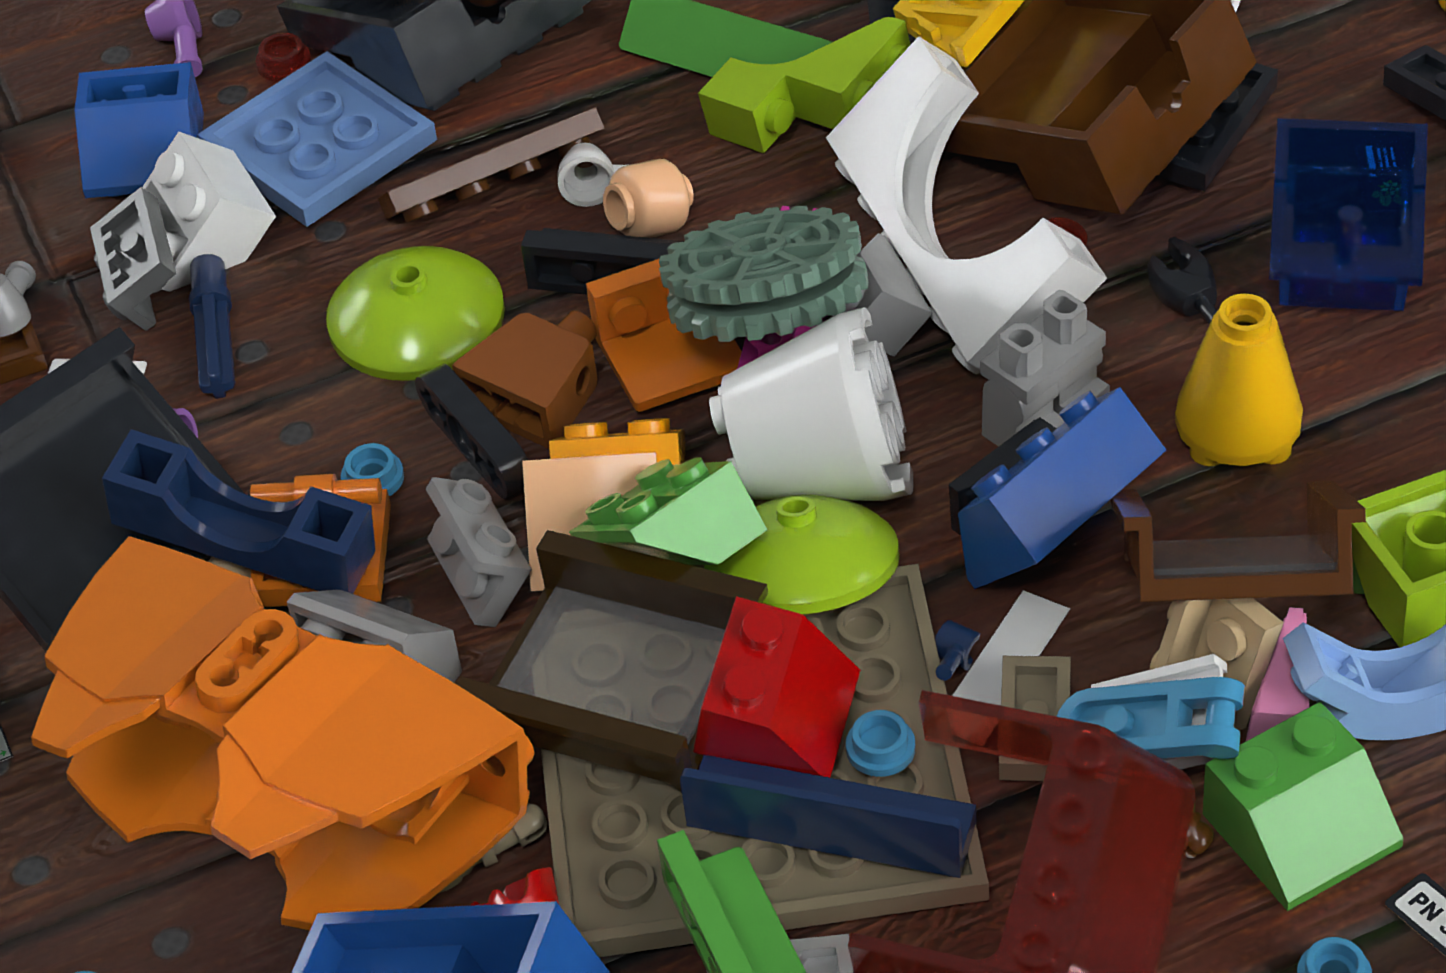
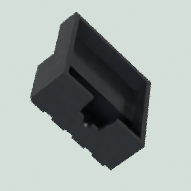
M286 0L279 4L277 8L294 45L312 48L315 51H328L331 54L338 53L340 56L352 58L359 73L407 105H416L419 108L435 111L460 95L458 88L468 81L478 83L502 67L500 60L510 54L520 55L543 40L541 33L551 27L561 28L584 13L582 6L592 0H508L491 8L476 7L467 0Z

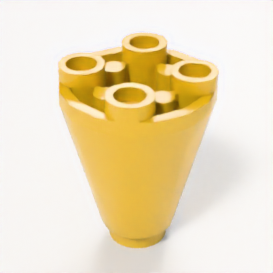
M1236 294L1222 302L1210 322L1179 393L1175 423L1181 439L1190 447L1191 458L1203 466H1216L1219 464L1237 466L1259 463L1280 464L1290 457L1292 445L1300 436L1303 407L1278 322L1269 303L1253 294Z

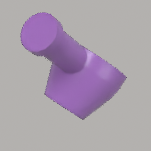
M155 0L145 8L147 25L153 38L156 41L174 42L176 53L174 64L191 62L194 76L197 77L202 72V61L198 57L196 39L202 37V25L194 0Z

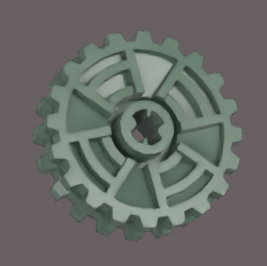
M795 206L790 210L780 211L778 207L766 208L759 214L752 215L749 212L736 214L735 219L729 221L716 220L708 223V228L703 231H691L685 234L684 242L672 243L667 248L668 254L661 256L659 259L661 281L663 287L669 289L667 309L671 324L676 323L677 330L681 333L693 331L694 338L702 340L711 336H718L719 342H730L737 337H747L748 341L761 340L766 334L777 333L783 336L793 333L794 328L799 326L814 327L821 324L822 318L827 315L836 316L839 313L845 312V304L858 302L862 298L861 290L868 289L869 285L866 263L863 258L857 256L862 248L858 223L856 221L850 222V216L844 212L833 215L832 209L825 207L814 211H808L807 206Z

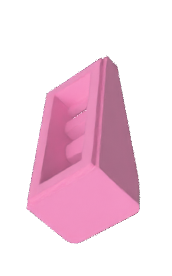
M1290 607L1287 616L1283 620L1284 624L1251 711L1246 741L1309 708V698L1299 690L1292 679L1290 670L1294 665L1283 640L1287 634L1301 623L1307 624L1306 613H1303V608Z

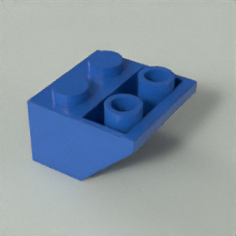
M191 62L79 73L75 119L82 188L85 198L117 197L134 193L137 189L143 187L153 172L159 156L168 149L178 132L198 138L197 134L203 131L204 111Z

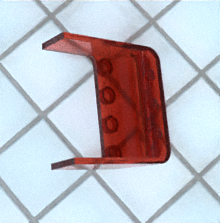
M922 690L919 708L925 741L1048 766L998 950L986 959L975 960L851 933L848 949L854 973H1157L1196 811L1195 789L1187 774L1100 725Z

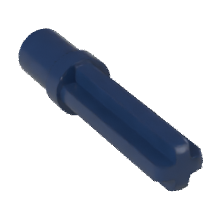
M203 254L194 258L190 264L191 292L189 294L190 311L194 316L199 388L202 393H213L215 399L225 397L226 391L235 386L229 317L232 308L231 294L227 288L224 261L219 256Z

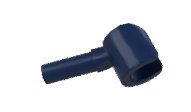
M947 620L941 626L935 637L938 656L941 659L940 664L936 668V676L940 680L950 679L957 667L966 671L970 670L973 659L969 652L974 643L979 640L981 633L952 620Z

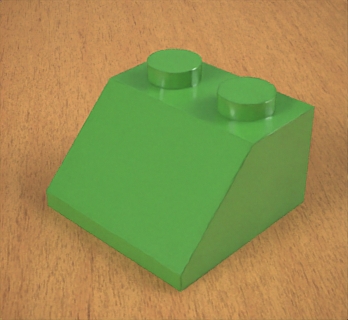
M1321 702L1240 744L1238 756L1228 759L1214 758L1205 763L1203 816L1287 911L1403 846V836L1365 748Z

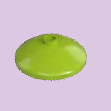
M413 246L392 250L376 256L348 275L337 287L330 299L326 322L333 348L351 367L381 379L410 381L415 380L416 377L441 364H447L453 370L452 365L460 357L502 326L505 306L500 283L493 272L479 260L462 252L443 247Z
M792 495L777 498L756 506L767 531L720 564L704 565V569L765 583L768 587V594L763 604L800 614H812L852 604L882 587L891 578L898 566L899 544L892 526L875 512L860 504L821 495Z

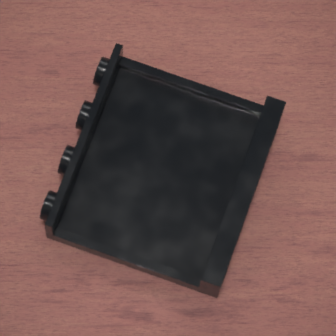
M120 327L0 405V598L45 652L49 649L69 611L94 575L128 536L208 561L206 554L111 524L102 477L131 429L191 448L198 460L210 473L228 486L244 493L132 362L135 344Z

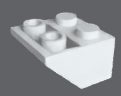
M182 132L177 133L168 149L159 156L153 172L143 185L144 189L158 199L176 270V275L168 280L162 290L169 292L191 284L190 264L197 256L203 254L219 256L225 263V269L245 262L276 217L233 150Z

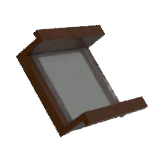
M1334 481L1307 482V536L1153 541L1152 515L1135 488L1122 489L1109 500L1124 530V560L1130 561L1139 580L1141 602L1353 595L1352 523L1366 522V508Z

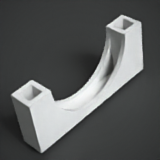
M918 36L829 133L826 139L839 158L835 162V166L860 191L861 194L857 198L859 204L871 217L879 221L884 229L881 234L887 237L897 255L903 259L907 266L906 270L918 290L930 302L931 306L929 308L933 313L930 316L931 319L941 329L949 333L956 344L952 348L954 356L969 371L979 374L980 361L999 347L1000 333L1014 323L1030 324L1043 314V301L1058 290H1064L1084 303L1107 277L1081 239L1045 218H1042L1019 239L993 253L971 259L953 260L948 258L939 243L933 222L932 196L934 180L939 160L951 132L979 92L955 58Z

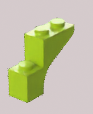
M894 17L882 18L803 57L784 63L756 64L730 57L698 93L710 135L765 153L777 138L789 129L796 117L834 129L910 46L906 22Z

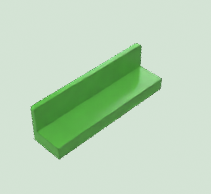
M631 0L619 47L634 54L713 77L730 57L756 64H778L796 60L833 41L693 0Z
M684 830L657 839L663 882L708 973H806L743 848L734 847L699 861Z

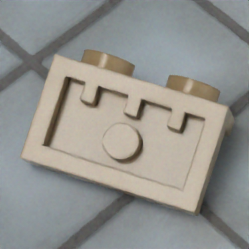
M1254 598L1172 601L1167 612L1169 621L1160 648L1151 660L1150 670L1210 654L1217 655L1227 663L1228 673H1224L1223 677L1236 679L1245 685L1243 707L1235 711L1234 728L1239 731L1245 729L1284 622Z

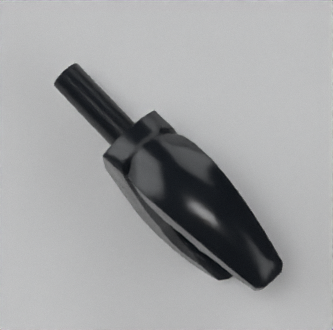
M1176 237L1169 238L1168 250L1173 259L1178 263L1180 270L1169 269L1162 260L1152 255L1147 267L1151 287L1165 306L1189 317L1200 313L1210 325L1214 314L1218 311L1214 307L1217 300V289L1212 266L1205 256L1192 245Z

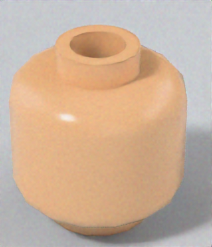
M653 159L619 168L612 175L609 185L605 188L603 206L609 223L616 230H620L625 236L653 238L676 232L686 223L694 194L689 179L674 164L666 159Z

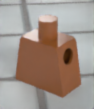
M575 310L570 311L557 325L530 313H521L460 357L452 365V368L505 429L549 449V441L564 437V426H570L596 388L598 378L591 342L597 336V330L588 316Z

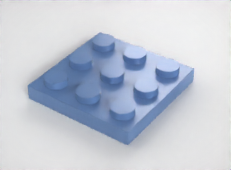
M328 51L197 134L199 139L233 150L261 194L306 227L437 140L434 122Z

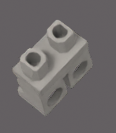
M1058 290L1043 301V314L1030 324L1014 323L999 334V347L980 361V374L988 379L984 383L982 403V435L1000 446L1039 417L1058 428L1064 423L1059 415L1060 411L1076 398L1088 391H1091L1096 398L1110 392V385L1097 377V365L1103 359L1102 347L1106 345V331L1087 320V307L1085 303L1064 290Z

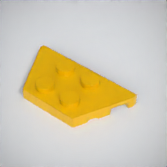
M900 0L893 7L895 18L906 22L908 34L916 39L918 36L955 58L960 66L968 67L1025 0Z

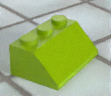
M1446 470L1358 500L1366 508V522L1352 523V556L1369 607L1399 647L1420 641L1446 624Z

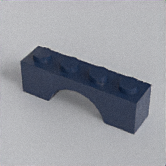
M130 430L102 477L111 524L317 591L343 590L353 594L376 551L371 505L311 486L301 498L289 502H272L254 498L235 490L215 477L202 465L191 448L136 430Z

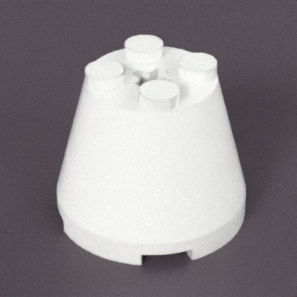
M865 307L839 313L725 375L722 378L721 386L718 387V395L710 397L709 406L714 427L719 435L728 434L733 458H729L726 461H732L748 494L753 500H774L792 495H821L842 500L886 501L912 494L913 471L910 462L899 465L900 452L905 451L903 433L906 432L896 385L883 343H878L876 340L868 341L865 327L871 326L872 320L869 311Z

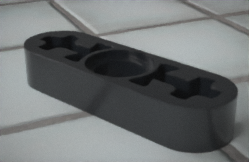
M441 364L416 377V390L428 415L492 489L503 499L523 490L522 461L528 460L526 454L518 442L447 364Z

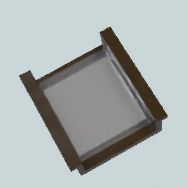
M547 530L536 548L545 589L489 684L460 676L456 684L521 726L525 735L535 747L670 783L682 793L680 777L683 769L692 768L699 770L704 756L693 752L700 711L736 596L763 603L768 594L767 584Z

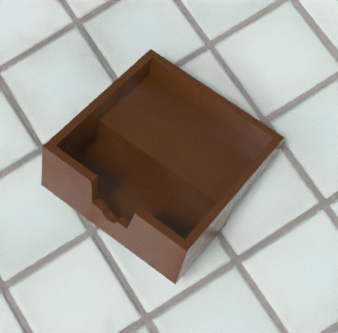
M1025 0L968 67H961L979 94L958 120L943 151L1017 163L1036 200L1124 214L1140 197L1154 177L1158 176L1173 160L1188 139L1192 138L1212 116L1213 111L1240 85L1257 61L1231 0Z

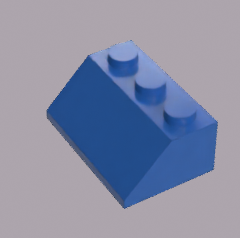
M1121 387L1098 398L1091 391L1082 394L1060 411L1059 415L1064 423L1053 433L1046 427L1028 438L1015 450L1021 460L1008 470L1002 464L987 473L972 486V490L977 497L958 512L966 575L974 589L1040 562L1166 451V448Z

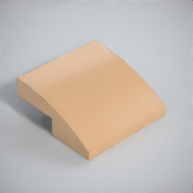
M656 452L522 461L529 566L532 569L530 571L531 591H543L545 589L536 551L545 532L550 530L570 535L569 531L588 519L585 511L592 504L614 493H620L622 496L638 485L635 479L637 474L657 463Z

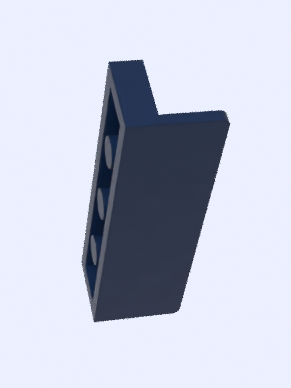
M709 755L703 756L699 770L684 768L680 777L686 826L957 878H961L977 822L976 804Z

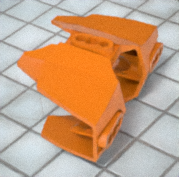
M128 536L94 575L69 611L44 656L46 667L55 674V677L31 736L32 745L68 759L73 756L66 771L67 780L90 807L127 843L163 832L190 831L214 835L249 859L267 852L275 857L276 867L287 886L285 904L281 914L282 925L310 931L317 913L419 908L476 864L513 828L527 811L530 790L527 789V766L533 760L535 752L532 743L525 735L521 726L478 697L401 653L389 644H359L310 633L298 627L294 618L286 612L277 609H264L252 578L161 545Z

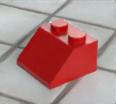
M736 596L701 707L693 752L831 778L861 669L803 614Z

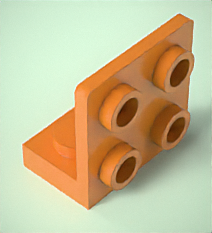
M659 259L586 283L591 320L597 330L595 339L634 409L638 412L720 385L725 375L738 368L742 353L735 339L730 342H719L718 336H711L702 340L694 338L693 331L681 333L677 330L676 323L671 324L667 309L669 289L663 287L659 272Z

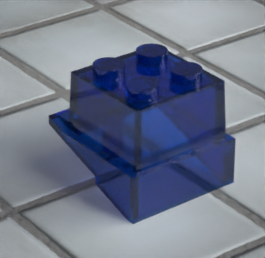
M1277 119L1269 279L1280 280L1279 305L1404 311L1408 286H1422L1428 124Z

